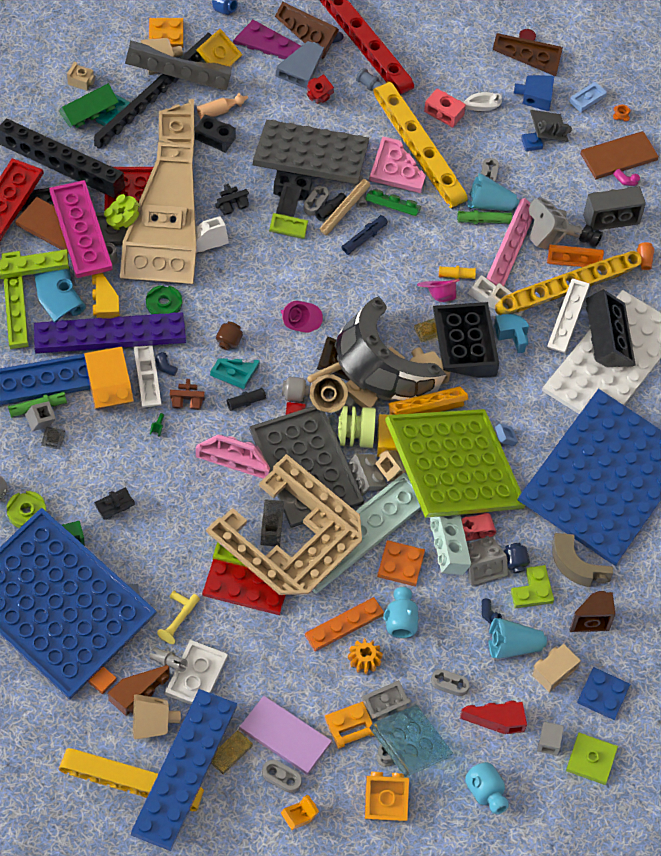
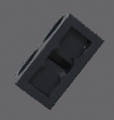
M204 115L195 127V140L226 153L236 139L235 127L208 115Z
M277 170L273 194L281 197L284 183L287 182L303 187L299 200H306L310 195L313 176Z

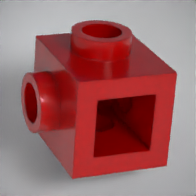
M324 74L308 82L306 94L311 101H315L317 104L326 102L330 99V95L334 93L333 85Z

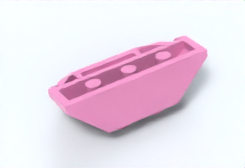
M216 435L196 446L197 458L263 479L270 472V467L260 448L253 443L242 442L231 436Z

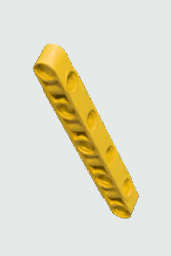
M388 82L374 88L373 92L376 100L447 204L449 203L450 208L467 202L468 197L464 188L394 85Z
M630 251L517 290L502 297L496 303L495 311L498 315L513 314L566 296L569 288L566 281L571 282L572 279L589 283L590 287L614 279L640 265L641 256L636 251ZM503 303L507 304L508 309L503 306Z

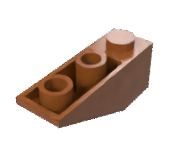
M165 665L123 678L108 692V701L125 716L130 712L133 713L134 695L151 697L158 685H164L170 677L169 666Z

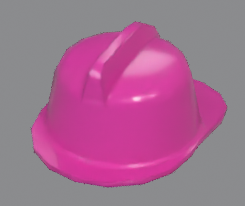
M460 279L425 281L418 283L417 286L428 287L435 300L447 302L456 299V282L460 281Z
M292 301L281 310L283 322L291 330L309 333L318 329L323 321L321 309L312 303Z

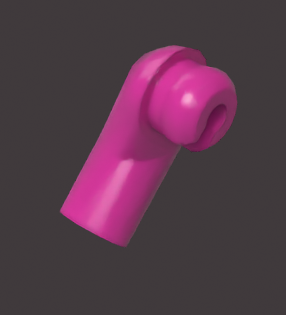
M617 169L613 174L622 185L636 186L640 181L638 174H632L629 177L620 169Z

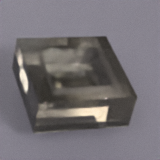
M47 426L41 442L42 446L60 450L66 431Z

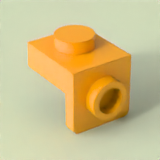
M306 795L299 803L284 808L281 815L291 830H294L312 822L319 813V810L310 796Z

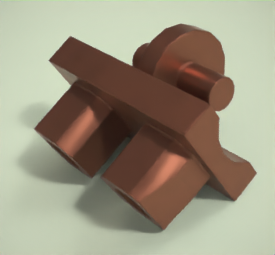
M186 379V384L178 385V389L185 390L170 389L172 407L183 409V399L191 400L190 409L201 410L202 401H205V392L190 391L197 390L198 385L190 384V379Z

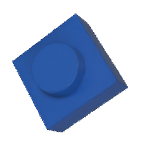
M536 132L522 134L521 139L526 152L543 149L542 140L537 137Z

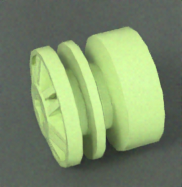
M343 406L338 424L340 446H345L346 438H350V447H353L356 438L359 439L360 448H373L376 408L363 407L361 416H358L356 414V407L352 406V415H347L348 406Z

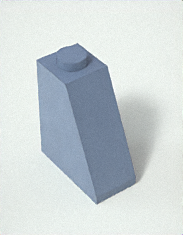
M307 41L277 66L275 76L307 88L308 82L312 79L322 58L324 47L318 43Z

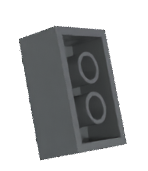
M640 186L588 194L583 212L586 225L591 226L594 231L640 224L646 205Z

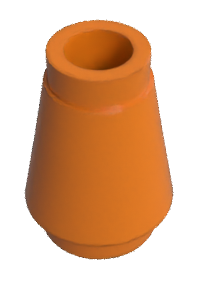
M640 243L636 250L641 256V269L651 270L655 248L652 243Z

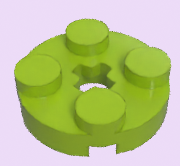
M119 195L116 201L104 211L107 223L115 230H120L118 227L122 226L125 228L129 227L139 216L138 207L140 208V204L131 196Z
M26 491V493L22 494L17 493L7 503V517L11 524L21 528L38 510L43 508L46 511L45 501L41 495L33 491ZM30 507L29 513H23V508L27 509Z

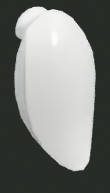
M476 93L464 101V104H466L465 109L491 111L500 106L502 96L499 93Z

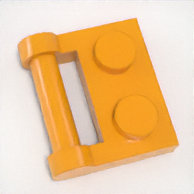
M363 701L327 714L324 717L338 749L345 747V744L369 735L370 737L377 735L376 727L372 723ZM363 724L366 726L364 729L343 737L339 734Z

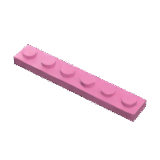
M526 198L520 200L486 278L494 285L498 283L502 286L505 285L533 220L529 214L531 203Z

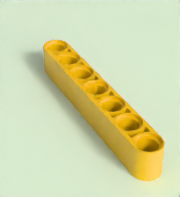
M72 748L66 749L59 766V771L64 774L68 772L71 776L84 780L88 778L90 779L89 781L107 786L109 784V787L125 792L129 790V793L145 798L148 797L158 776V773ZM200 787L190 811L195 812L198 810L204 793L202 787Z

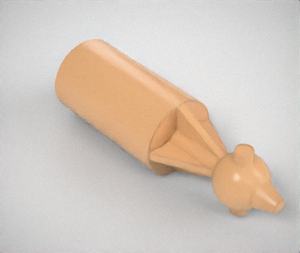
M238 93L235 99L220 98L197 106V113L200 119L204 115L216 117L228 113L229 109L235 104L241 107L245 100L248 99V96H242Z

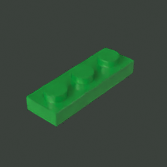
M378 189L370 190L367 193L366 201L413 216H417L421 210V206L417 205V202L413 200H401L397 195L391 194L389 196L383 194L384 192Z

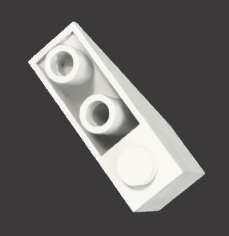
M221 216L203 221L196 227V253L221 247L229 243L226 225Z

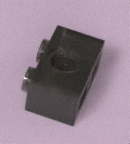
M264 500L260 545H277L280 547L284 501Z

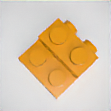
M371 772V776H366L364 819L407 821L409 778H404L405 773H392V777H384L383 772Z

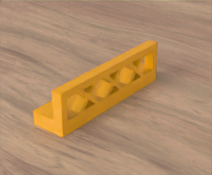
M459 386L389 403L390 415L442 412L463 407L464 401L468 400V394Z

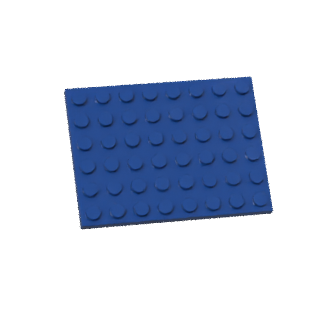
M598 388L517 500L565 533L573 534L575 540L616 566L661 501V429Z
M43 508L38 510L0 546V636L69 700L157 614V611Z

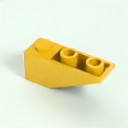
M103 273L92 275V285H96V289H92L93 300H96V304L93 305V316H97V318L120 317L119 296Z

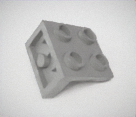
M485 537L471 543L467 542L471 566L467 571L471 586L508 576L507 555L493 537Z

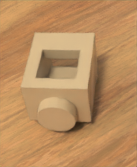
M73 62L67 73L68 85L87 91L89 86H92L95 82L94 71L77 65V62Z
M396 450L384 451L379 456L380 459L375 463L388 481H394L400 475L406 473L402 460Z

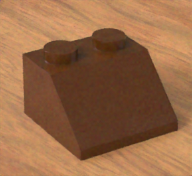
M597 591L592 593L575 611L569 631H610L616 615L613 592Z

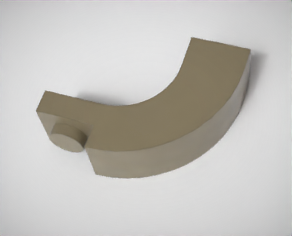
M554 534L552 540L553 559L560 572L566 578L586 587L591 586L592 580H595L597 583L611 581L613 575L612 566L593 565L584 562L575 552L573 534Z

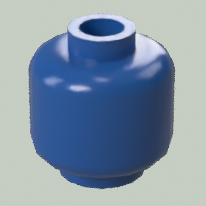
M212 0V5L216 12L230 15L237 9L238 2L237 0Z

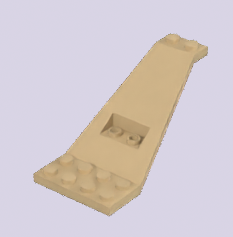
M158 142L157 160L139 201V216L129 226L123 240L120 269L121 279L194 284L197 251L193 178L194 145ZM154 215L158 216L157 221L152 220ZM173 216L177 219L175 223L170 222V218Z

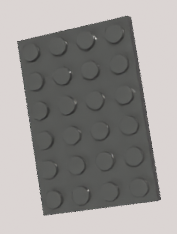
M266 119L252 165L358 184L369 144V137Z
M315 406L249 427L255 445L260 448L270 467V472L273 470V466L287 454L351 508L364 504V499L324 411H320ZM284 488L277 497L290 528L304 524L303 519L312 511Z

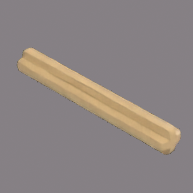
M362 179L320 227L321 233L328 235L368 190L370 187L369 181Z

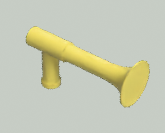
M175 590L172 591L170 599H174L184 606L168 628L157 631L158 636L163 641L169 644L175 643L173 637L175 631L200 600L196 594H193L188 599Z

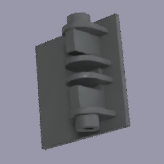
M530 110L538 138L569 141L567 134L571 133L572 127L569 124L563 123L561 114Z

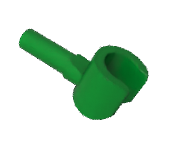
M160 413L158 420L152 423L150 435L152 432H157L158 437L161 436L163 413Z

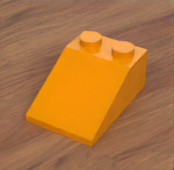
M122 347L84 353L94 408L101 409L133 403L132 389Z

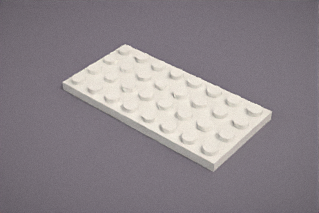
M624 290L616 298L623 301L626 306L636 365L633 367H605L597 363L593 356L594 348L591 342L590 329L542 388L543 392L578 414L581 413L598 388L625 406L661 360V313Z

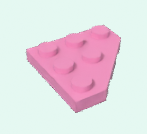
M382 137L369 181L421 193L426 175L416 166L412 156L404 150L400 140Z

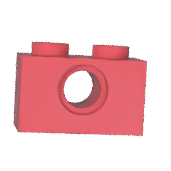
M436 89L425 101L424 112L453 128L464 116L466 104L448 95L446 92Z

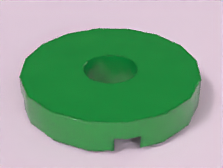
M159 285L147 293L146 308L149 313L169 314L178 313L181 310L182 295L176 288ZM161 299L169 300L167 304H161L159 301Z

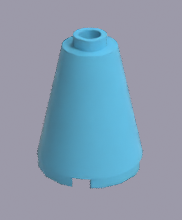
M478 173V177L476 176L469 193L472 201L468 200L467 206L472 209L512 212L513 209L517 208L519 199H517L515 193L485 175Z
M495 618L491 623L489 634L493 635L492 641L488 640L492 658L501 659L540 652L547 645V637L543 631L501 618Z

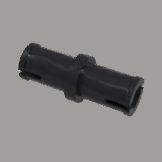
M341 192L332 200L326 201L325 205L315 212L316 218L319 221H323L345 200L346 195Z
M263 388L248 393L245 391L239 396L227 399V406L230 411L242 406L248 407L251 406V403L265 400L266 393Z

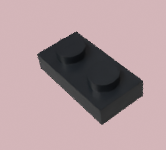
M285 182L276 214L294 217L303 187Z

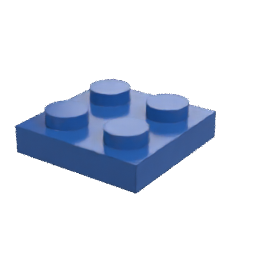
M593 667L577 703L615 720L631 684Z

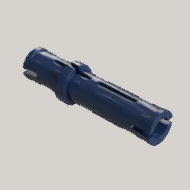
M380 215L372 223L366 224L362 231L342 245V250L349 255L371 236H376L377 232L387 225V219Z

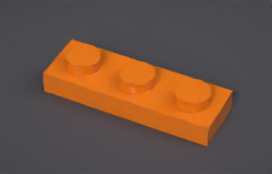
M549 244L547 264L585 267L602 261L604 250Z

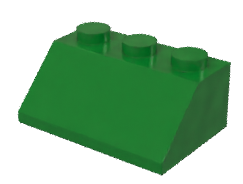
M108 83L62 106L59 109V113L70 128L73 126L78 128L85 124L84 120L90 118L92 121L101 116L100 112L104 110L110 112L115 109L118 100Z

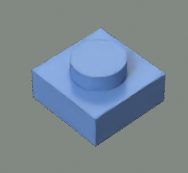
M500 423L495 427L498 434L497 438L502 444L514 446L518 443L511 426Z

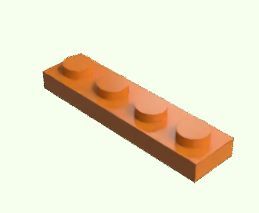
M372 597L305 632V637L314 651H317L384 616V611L376 599Z

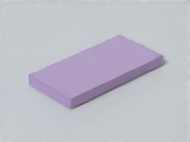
M265 696L261 698L239 727V730L306 775L310 773L332 742V740Z

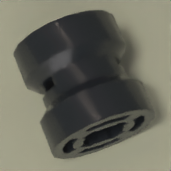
M586 225L580 234L579 241L583 243L589 242V245L595 249L603 236V232L599 230L594 232L591 226Z

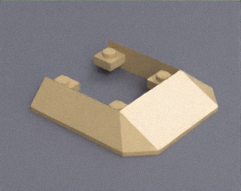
M286 454L259 483V487L273 498L285 488L312 511L303 519V523L316 534L293 557H290L277 545L266 556L238 533L247 524V519L234 508L222 518L219 517L206 529V532L279 595L309 594L362 542L360 514Z

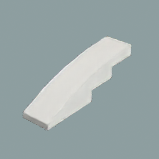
M153 345L134 347L142 408L161 406Z

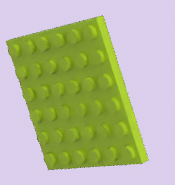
M485 409L398 414L386 417V424L425 518L525 508V505L517 500L522 492Z

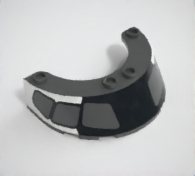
M379 296L370 300L339 332L335 343L339 365L357 386L364 391L367 388L376 393V397L388 401L391 399L405 400L434 393L439 390L446 376V373L437 364L408 361L394 354L384 345L377 332V321L385 313L387 306Z

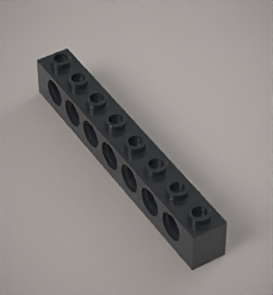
M6 118L0 124L1 146L76 181L85 180L87 186L112 198H116L125 188L124 172Z

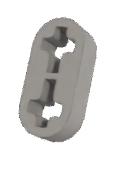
M494 158L485 159L481 174L486 177L490 176V179L496 182L499 162ZM489 165H493L492 170H488Z
M317 186L304 202V212L307 215L314 216L315 212L325 205L329 197V191L326 187Z
M438 669L432 674L431 684L434 688L456 696L467 694L469 689L467 678L442 669ZM440 676H443V680H444V681H442L441 683H438V682H437V681H438L437 678H439ZM459 682L463 683L461 690L457 689Z

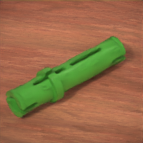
M474 210V212L458 211L457 222L510 224L512 213L478 212V210Z
M62 392L50 396L46 394L39 399L9 405L10 416L13 418L26 414L32 405L48 401L51 407L67 404L65 393Z

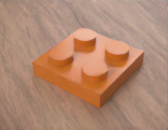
M387 540L377 577L416 587L425 549Z

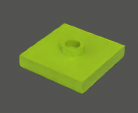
M578 732L566 771L606 785L618 746Z

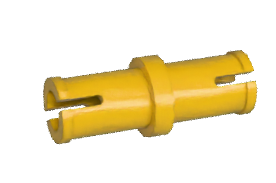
M456 265V267L439 266V278L475 279L476 268L459 267V265Z

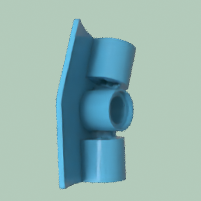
M70 267L69 269L34 274L38 300L54 323L68 312L73 316L84 312L86 305L73 288Z

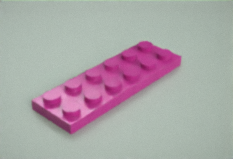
M85 180L49 188L76 278L113 270Z

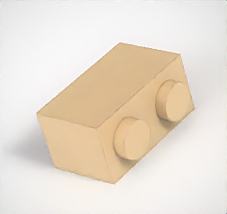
M562 644L559 648L554 647L548 653L546 659H540L535 663L532 676L548 692H551L578 669L581 660L565 644Z

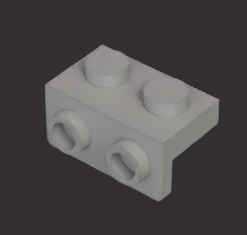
M356 454L348 462V466L362 496L368 491H381L387 487L382 472L375 464L377 460L374 454Z
M399 680L361 697L371 720L377 717L378 721L389 717L388 712L394 709L396 713L407 709L406 704L412 702L410 698L407 699Z

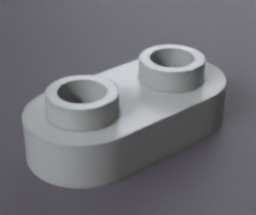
M269 760L264 763L262 776L266 781L288 793L299 790L302 779L297 771L277 760ZM275 770L276 774L270 775L269 771ZM293 780L295 783L293 785H288L287 781Z

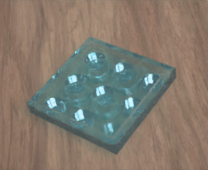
M418 705L376 721L369 727L405 777L446 760L453 754Z

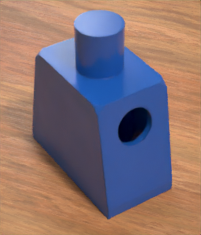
M528 75L525 85L515 83L513 94L523 95L522 104L549 111L555 76Z

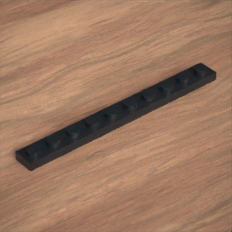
M208 32L179 59L199 62L202 57L196 49L212 35ZM165 74L160 75L94 135V146L100 149L103 145H108L115 134L119 135L126 124H131L138 113L142 114L149 103H154L161 92L165 93L172 82L176 83L179 78Z

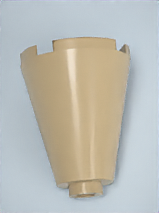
M325 374L315 379L312 383L310 399L318 410L332 413L341 409L346 403L348 389L340 377L333 374Z

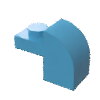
M515 314L495 316L494 328L498 341L513 338L517 353H524L526 345L529 343L527 336L529 325L526 320Z

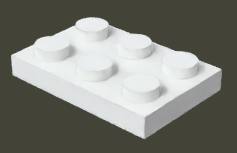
M192 640L189 641L182 658L187 660L188 666L180 665L186 668V670L180 672L176 669L165 691L166 696L189 705L192 704L198 689L212 693L228 658V654Z

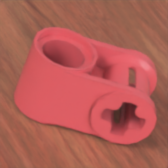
M490 513L461 519L466 541L485 538V536L492 537L497 532Z

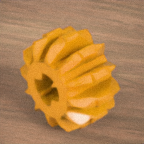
M365 638L363 643L356 641L355 646H351L349 649L348 659L351 661L350 666H357V673L361 669H364L365 674L368 673V669L372 672L376 671V666L379 667L381 665L380 659L383 657V653L379 652L380 645L374 646L373 640L367 643Z

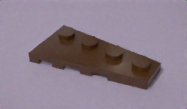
M283 1L275 15L282 24L304 43L310 41L324 47L321 59L325 58L339 31L337 27Z
M496 33L493 45L494 51L553 76L557 75L563 47Z

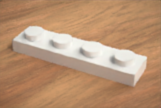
M576 279L571 280L547 346L549 349L566 354L590 287L589 283Z

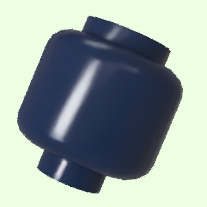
M521 543L505 546L506 549L503 551L507 555L508 570H513V573L525 571V567L530 564L527 547L521 545Z

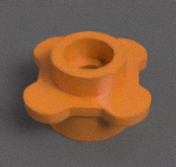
M623 104L615 106L613 109L615 111L613 119L629 121L630 108Z

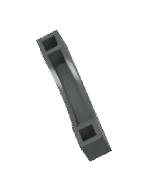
M131 40L125 64L226 91L232 67L218 63H200L179 59L162 53L149 45Z

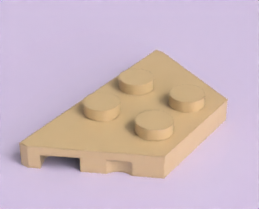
M194 99L188 100L187 104L181 106L177 104L169 109L166 108L159 111V142L194 145Z

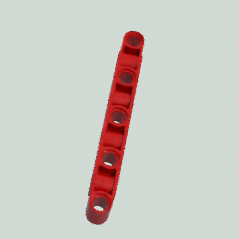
M320 0L322 5L386 83L391 82L400 95L414 89V82L410 75L348 0Z

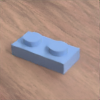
M594 82L570 97L569 102L581 113L605 98L607 92Z

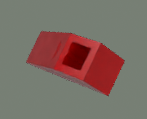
M514 700L507 701L505 704L488 703L478 707L468 705L462 708L460 713V719L502 734L525 732L527 727L523 702H516Z

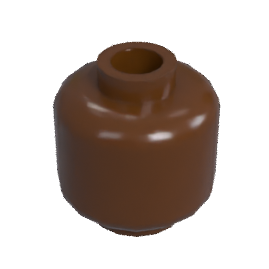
M230 321L223 323L216 335L219 347L227 351L230 348H237L243 336L241 327Z

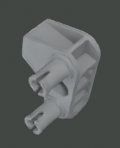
M541 197L531 202L529 214L534 219L530 240L536 247L549 250V244L557 245L566 234L575 238L580 237L576 233L581 234L582 228L569 224V221L565 218L567 215L565 210L557 209L550 201Z

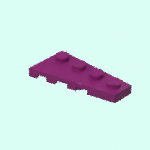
M253 19L233 40L235 45L247 46L248 49L260 50L264 54L276 55L284 60L301 47V45Z

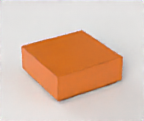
M102 667L88 683L103 694L117 681V678L105 667Z

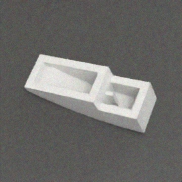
M481 275L467 294L479 302H488L489 307L495 309L496 303L502 297L512 292L500 283L494 285ZM503 303V306L508 309L507 304ZM524 311L516 312L513 314L521 316Z

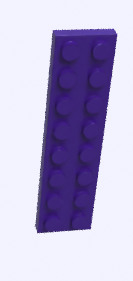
M183 312L118 316L115 318L61 320L55 323L53 321L34 322L35 354L186 343Z

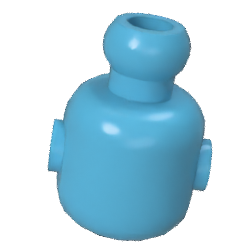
M398 587L393 593L395 601L388 605L383 619L386 621L387 632L391 636L409 638L415 635L418 630V606L415 602L411 601L412 591L409 588Z
M488 762L479 763L472 767L466 774L465 782L473 797L481 805L490 804V810L494 814L505 812L509 807V802L506 797L502 796L505 791V783L496 768Z

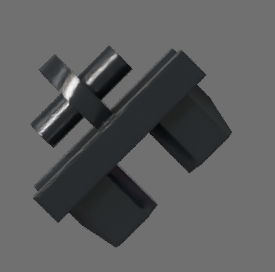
M225 184L224 191L220 192L221 198L217 199L215 206L217 209L220 208L224 216L233 213L234 209L231 204L235 202L239 210L245 209L249 206L247 198L249 192L247 189L238 191L236 186L231 188L229 184Z
M126 487L116 492L110 491L108 496L94 502L103 520H107L113 515L135 505V501L130 496Z

